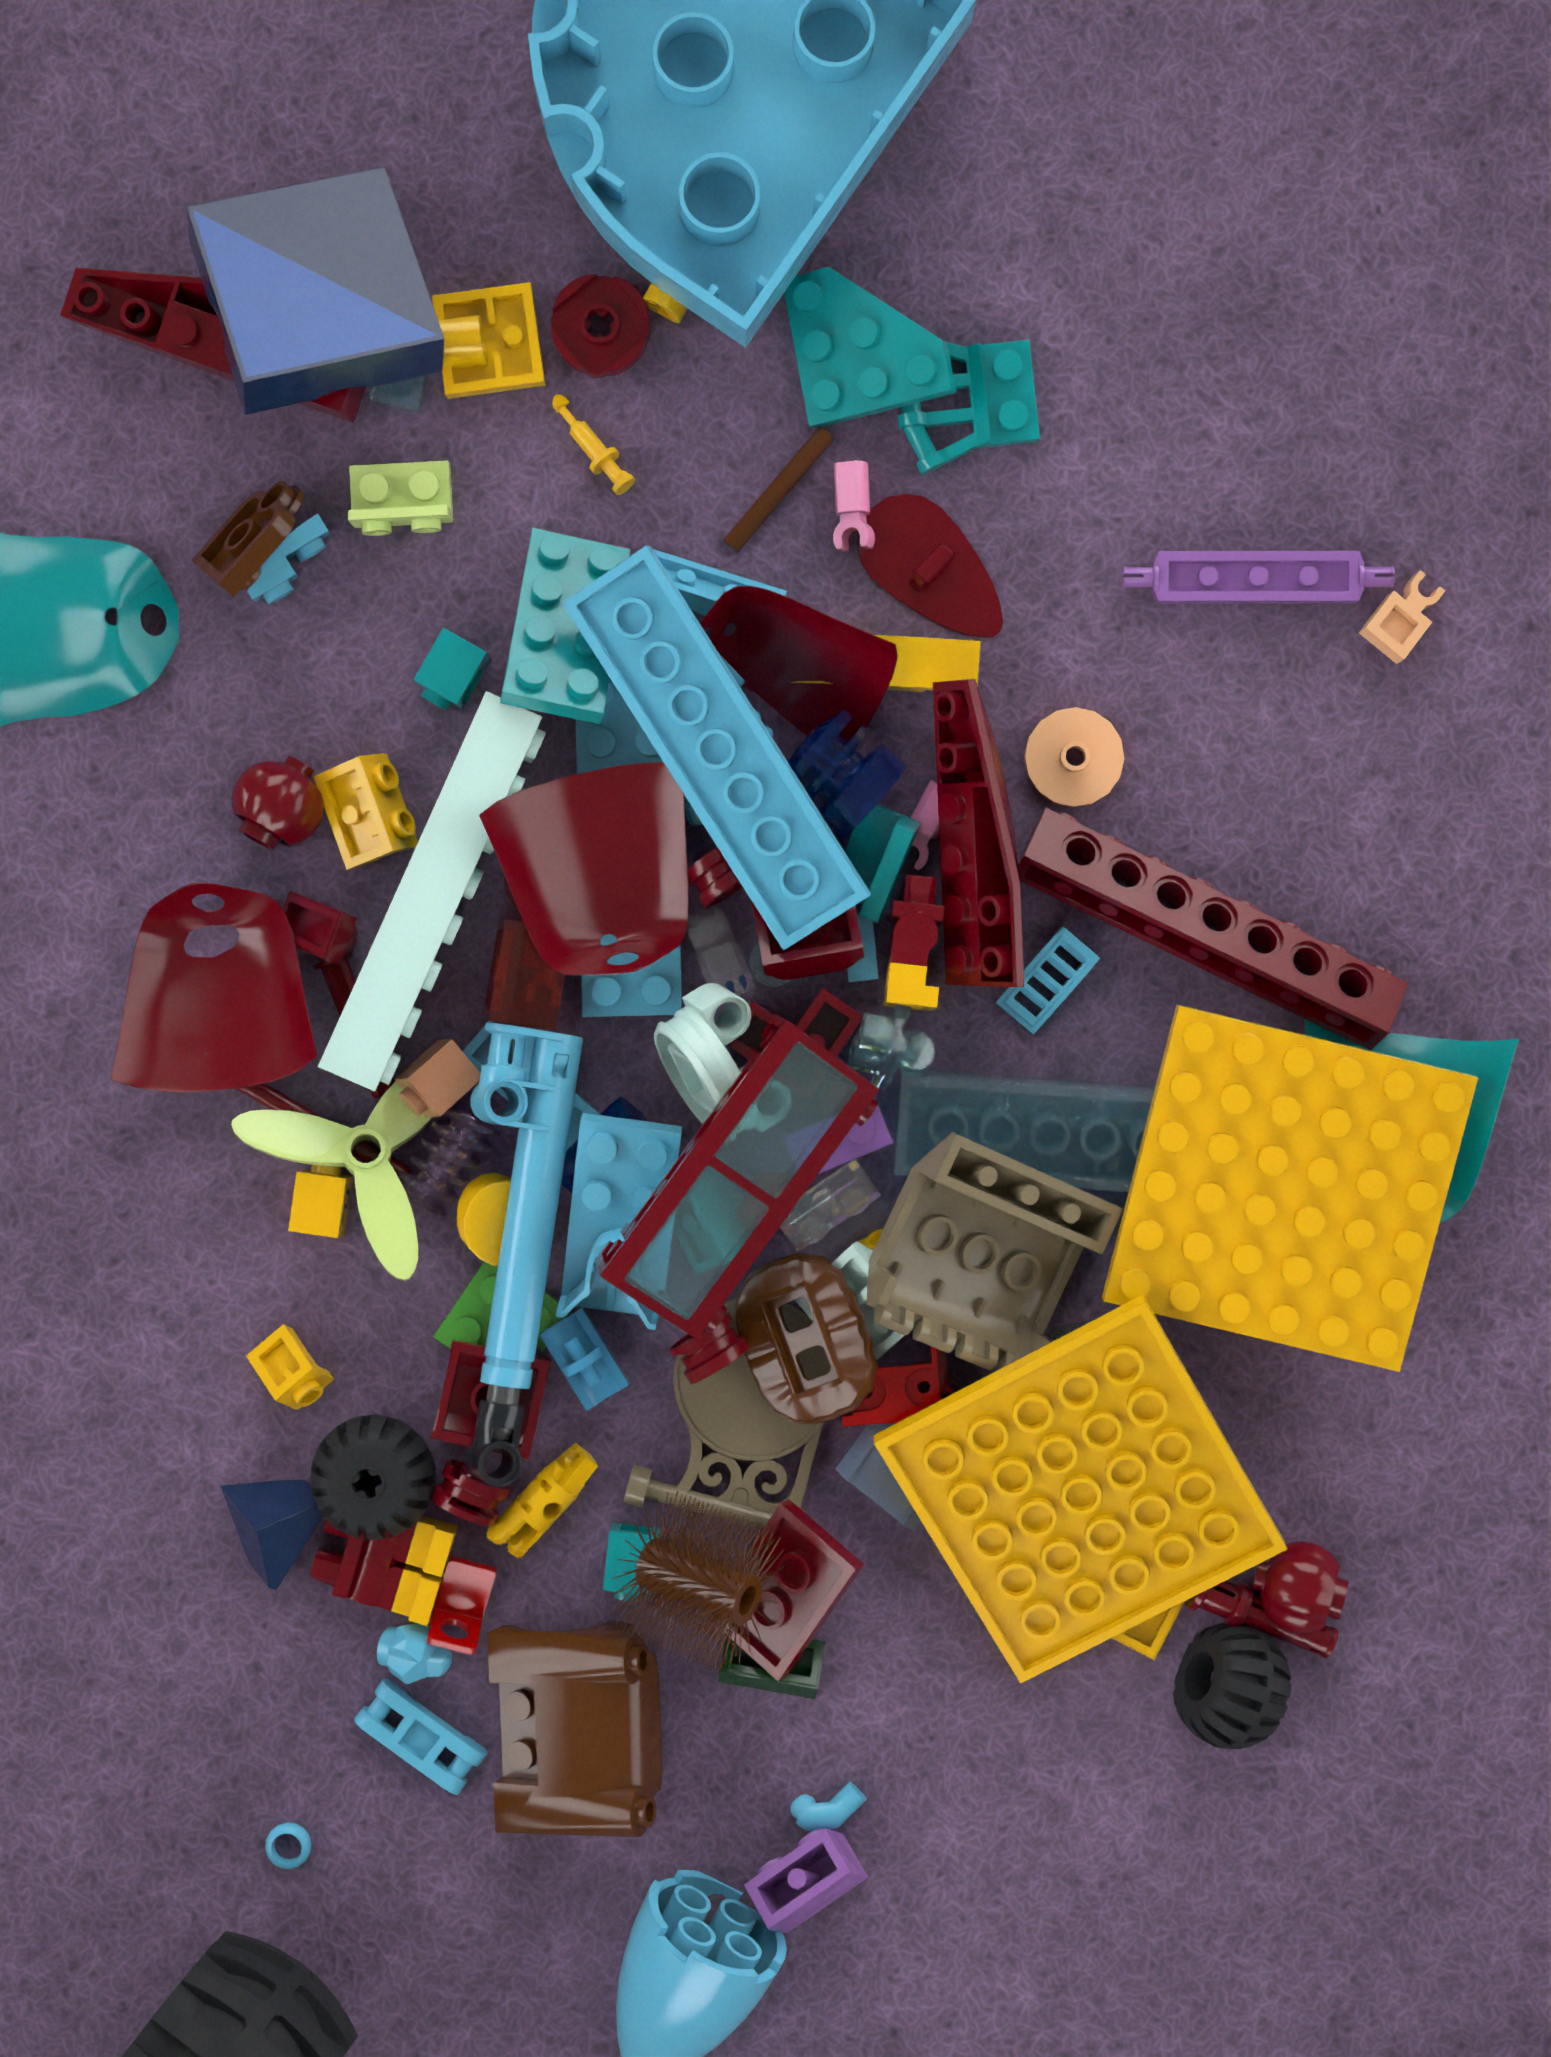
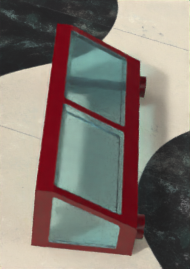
M776 1014L760 1034L764 1037L760 1044V1047L764 1050L762 1053L755 1049L752 1050L748 1056L750 1060L632 1222L630 1224L626 1223L622 1228L621 1234L625 1239L624 1242L620 1239H617L615 1243L609 1241L595 1260L599 1275L603 1279L696 1339L700 1337L704 1330L711 1333L719 1325L728 1309L723 1305L854 1124L856 1123L859 1126L865 1124L878 1105V1101L874 1097L880 1089L791 1022Z

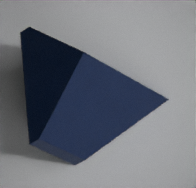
M300 1479L221 1486L250 1565L268 1588L277 1590L323 1517L312 1495L311 1485Z

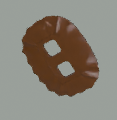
M797 1252L786 1257L774 1259L756 1268L745 1279L739 1289L735 1303L736 1327L739 1335H743L750 1346L744 1354L761 1394L772 1409L789 1421L808 1425L835 1420L846 1413L858 1409L861 1402L874 1389V1375L878 1363L873 1354V1338L867 1329L866 1315L858 1305L856 1293L847 1285L844 1272L833 1266L824 1256ZM804 1298L811 1311L813 1323L809 1327L792 1332L788 1329L785 1322L782 1306L795 1299ZM820 1345L825 1349L831 1370L828 1374L809 1379L804 1373L799 1354L805 1349Z

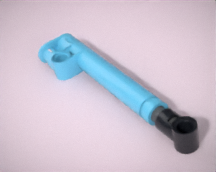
M486 1022L485 1031L491 1033L487 1064L481 1066L479 1084L473 1089L470 1098L471 1108L474 1115L483 1122L519 1128L484 1352L486 1362H483L480 1382L488 1384L486 1399H480L474 1440L467 1447L465 1465L475 1478L494 1487H505L517 1479L522 1469V1457L518 1448L525 1406L519 1404L521 1389H530L533 1373L531 1362H534L583 1038ZM498 1088L504 1090L508 1097V1105L500 1115H496L490 1106L491 1095ZM494 1449H500L502 1452L501 1465L497 1470L487 1473L484 1467L486 1456Z

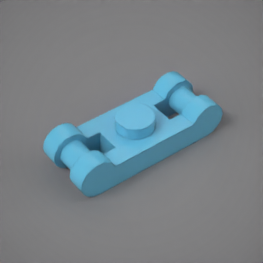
M383 1678L375 1689L376 1698L369 1707H362L354 1718L355 1723L364 1732L443 1789L458 1795L467 1783L465 1776L472 1766L478 1767L488 1754L487 1750L410 1697L405 1690L390 1679ZM391 1709L404 1717L397 1728H394L385 1719ZM444 1747L456 1754L449 1765L437 1759Z

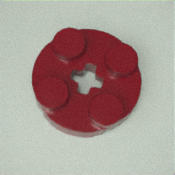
M597 274L581 276L563 288L557 296L553 307L551 335L559 355L571 368L593 378L615 376L631 368L642 357L651 335L648 308L643 297L632 284L616 276H613L614 278L597 276ZM597 314L601 319L607 316L613 318L614 321L609 326L611 333L608 336L603 337L598 334L593 337L588 333L592 328L589 319L593 315Z

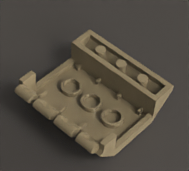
M952 1132L916 1163L909 1172L869 1258L866 1305L875 1308L874 1323L905 1336L913 1328L914 1340L946 1353H950L955 1347L956 1357L987 1370L994 1369L997 1364V1370L1053 1342L1043 1334L1083 1248L1086 1247L1099 1254H1103L1123 1208Z

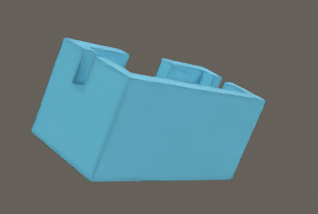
M857 916L864 958L858 960L847 969L848 982L877 980L879 977L873 921Z

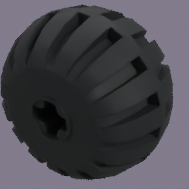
M362 1415L351 1418L336 1426L320 1443L311 1466L310 1485L312 1495L324 1518L339 1531L360 1539L361 1530L366 1531L364 1540L386 1539L384 1529L391 1533V1538L411 1528L427 1510L436 1483L434 1459L424 1439L408 1424L386 1415ZM365 1469H368L371 1476L379 1475L382 1480L375 1487V1491H372L369 1485L363 1486L360 1482V1478L365 1474Z
M1220 1623L1201 1630L1195 1635L1194 1641L1192 1643L1189 1642L1175 1677L1173 1697L1179 1717L1196 1737L1217 1748L1242 1749L1266 1740L1280 1725L1279 1719L1284 1718L1288 1708L1286 1702L1291 1694V1685L1288 1683L1291 1680V1674L1287 1659L1274 1640L1254 1627L1245 1624L1231 1627L1225 1623ZM1214 1671V1676L1211 1681V1673Z

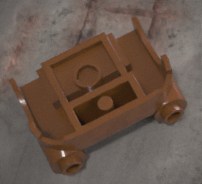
M608 1621L589 1628L565 1631H536L523 1629L516 1625H503L487 1633L489 1683H499L503 1777L493 1782L495 1832L641 1837L646 1832L647 1827L649 1828L653 1825L656 1817L654 1797L661 1790L663 1774L659 1671L656 1654H650L643 1638L638 1634L636 1636L635 1631L630 1638L634 1624L629 1630L630 1623H627L625 1627L626 1622Z

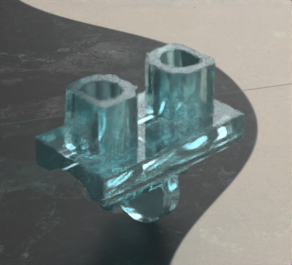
M896 1004L890 1017L865 1013L861 1022L859 1036L855 1035L851 1042L848 1066L855 1071L873 1074L872 1084L878 1089L887 1090L898 1068L910 1074H918L926 1071L934 1060L936 1054L935 1046L926 1034L917 1030L902 1032L910 1016L911 1007Z

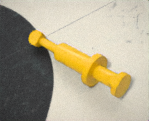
M560 394L555 395L552 401L553 408L571 426L570 435L591 459L592 462L589 469L596 475L604 471L614 484L612 487L616 495L625 493L633 486L635 478L632 474L621 470L615 463L619 457L618 450L615 447L606 448L585 421H577L566 408L569 403L568 399Z

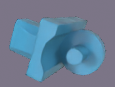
M583 1307L539 1334L586 1411L630 1384Z

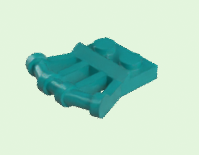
M1020 340L984 345L977 343L966 347L946 342L950 360L966 364V373L953 374L956 390L968 389L970 408L921 412V403L919 402L901 407L902 414L897 416L898 429L904 431L919 459L916 466L921 476L974 449L1039 442L1040 433L1030 341ZM972 423L973 433L942 450L936 451L925 428Z

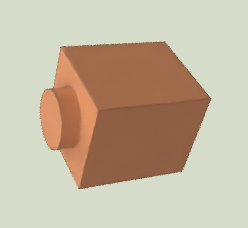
M452 1039L437 1040L394 1080L403 1089L399 1093L400 1098L413 1113L418 1116L423 1113L426 1117H440L479 1082L480 1072Z

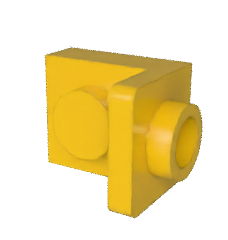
M285 1324L280 1326L246 1355L274 1400L295 1410L309 1406L322 1396L323 1389L334 1380L328 1370L315 1363L293 1328Z

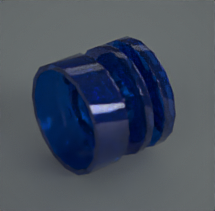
M844 708L836 716L818 724L787 759L799 781L806 786L804 789L811 800L817 796L824 802L819 812L839 843L877 805L907 767V764L884 744L874 748L865 757L861 755L857 749L868 731L863 725L847 741L842 738L839 733L853 717Z

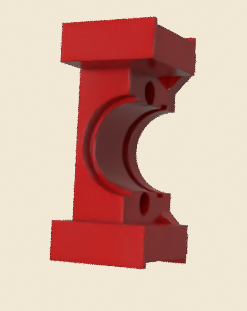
M929 1346L930 1361H919L914 1364L877 1367L874 1375L873 1391L861 1402L858 1409L842 1415L843 1427L898 1423L940 1401V1393L953 1392L952 1386L948 1383L946 1352ZM926 1381L929 1383V1387L927 1390L922 1391L918 1389V1384Z

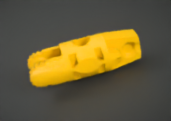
M574 1443L555 1461L545 1466L496 1520L495 1525L490 1526L486 1533L487 1538L496 1545L506 1544L507 1542L508 1546L506 1548H508V1552L516 1558H521L578 1497L585 1483L598 1467L592 1455L579 1444Z

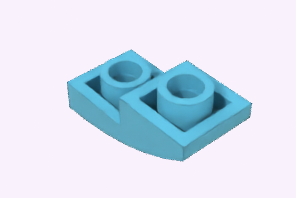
M318 513L292 531L261 566L259 578L247 591L253 601L257 603L264 598L268 605L290 594L294 591L290 582L298 578V575L288 560L297 555L300 562H303L326 548L322 539L331 534Z

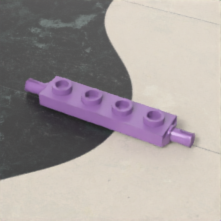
M1158 551L1152 567L1123 566L1122 577L1124 578L1122 579V588L1152 587L1156 604H1356L1361 598L1364 587L1393 588L1395 577L1391 576L1395 574L1394 566L1364 567L1360 551Z

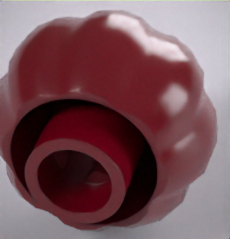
M288 756L284 763L262 761L246 769L237 779L231 797L233 814L243 821L239 832L255 843L274 851L281 838L283 840L280 843L291 847L311 837L318 829L324 814L322 794L313 780L310 779L314 770L291 756Z
M1306 1541L1291 1542L1286 1544L1287 1550L1273 1556L1269 1562L1264 1561L1257 1565L1252 1589L1261 1591L1260 1597L1264 1612L1276 1626L1298 1635L1310 1634L1323 1629L1327 1617L1340 1619L1349 1581L1338 1578L1340 1564L1323 1546Z

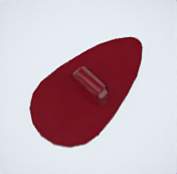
M905 493L887 497L870 509V514L866 515L867 524L872 527L875 533L873 549H866L860 546V534L858 535L857 547L860 562L872 580L903 604L947 629L969 636L985 638L994 637L1000 632L1003 619L1000 601L994 584L962 531L940 506L926 497Z

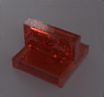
M507 919L498 921L482 1017L490 1021L556 1031L565 975L553 970L541 958L528 934L524 922Z

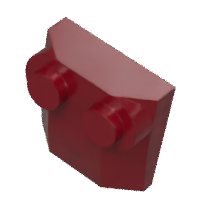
M752 902L764 975L773 976L781 980H792L842 971L864 958L863 943L855 906L783 950Z
M456 1339L452 1340L447 1372L431 1439L469 1446L474 1440L480 1399H486L488 1384L480 1382L483 1362H486V1356L484 1355L485 1345ZM536 1354L534 1362H531L533 1373L530 1389H521L519 1404L524 1405L525 1408L518 1450L521 1457L528 1460L532 1450L551 1359L540 1357ZM494 1449L493 1451H491L502 1454L500 1449Z

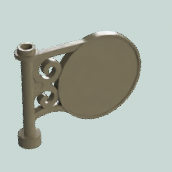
M736 1299L724 1302L723 1305L728 1308L727 1312L732 1317L728 1325L733 1328L738 1336L735 1315ZM785 1303L782 1306V1314L790 1331L796 1332L812 1325L813 1321L808 1315L789 1303ZM816 1345L800 1352L799 1359L807 1378L814 1379L830 1372L831 1365L822 1346ZM744 1353L721 1370L694 1384H690L684 1375L686 1367L681 1359L685 1355H677L673 1382L676 1401L682 1417L687 1423L690 1434L691 1453L688 1467L681 1481L677 1485H670L650 1479L653 1469L633 1464L623 1503L642 1508L644 1499L656 1501L657 1498V1502L665 1504L667 1492H669L667 1505H670L672 1497L671 1506H673L677 1491H679L675 1507H678L680 1498L681 1506L686 1496L684 1509H686L689 1499L690 1508L696 1498L692 1511L700 1501L699 1512L704 1502L703 1514L706 1507L708 1513L713 1505L710 1516L717 1509V1518L721 1509V1519L724 1513V1518L726 1519L731 1511L729 1521L736 1514L734 1523L739 1515V1524H741L743 1519L742 1525L745 1523V1526L746 1524L749 1526L750 1522H753L752 1527L754 1528L755 1526L756 1528L758 1525L757 1529L760 1528V1530H763L780 1503L790 1499L801 1508L824 1422L815 1425L799 1424L789 1421L776 1413L761 1394ZM702 1442L715 1450V1452H711L702 1458ZM804 1445L795 1483L789 1496L779 1502H770L758 1495L754 1483L755 1477L761 1471L770 1470L777 1477L773 1484L767 1481L762 1482L761 1487L764 1492L777 1494L784 1489L787 1483V1473L783 1465L774 1459L787 1455ZM735 1459L754 1461L749 1464L743 1477L740 1465ZM717 1462L724 1463L731 1471V1481L727 1489L717 1497L690 1490L698 1474L703 1484L709 1487H716L721 1483V1472L717 1471L714 1475L709 1474L708 1470L711 1464Z

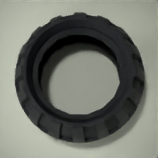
M225 1931L186 1974L122 2057H344L358 2035L350 2018L334 1994L304 1964L282 1950L261 1940Z

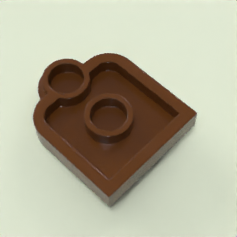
M280 481L266 492L261 490L253 493L242 502L192 561L233 597L240 590L248 589L259 578L261 566L291 532L295 523L293 515L302 504L304 492L296 485L289 486L285 481Z

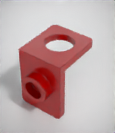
M456 1557L448 1559L433 1610L427 1637L428 1644L469 1655L475 1654L483 1616L496 1577V1568ZM455 1625L464 1629L468 1636L465 1638H453L446 1635L441 1627Z

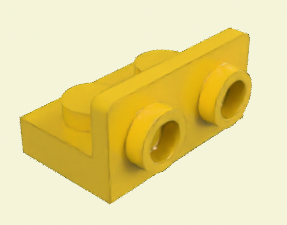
M386 753L358 756L313 776L316 786L322 794L324 808L346 870L362 867L395 852L410 850L417 846L418 839L415 834V821L405 806L398 786V773L390 763Z

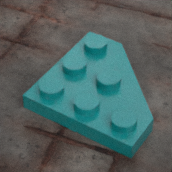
M825 267L796 275L784 292L809 427L814 429L819 426H830L956 393L947 343L832 268Z

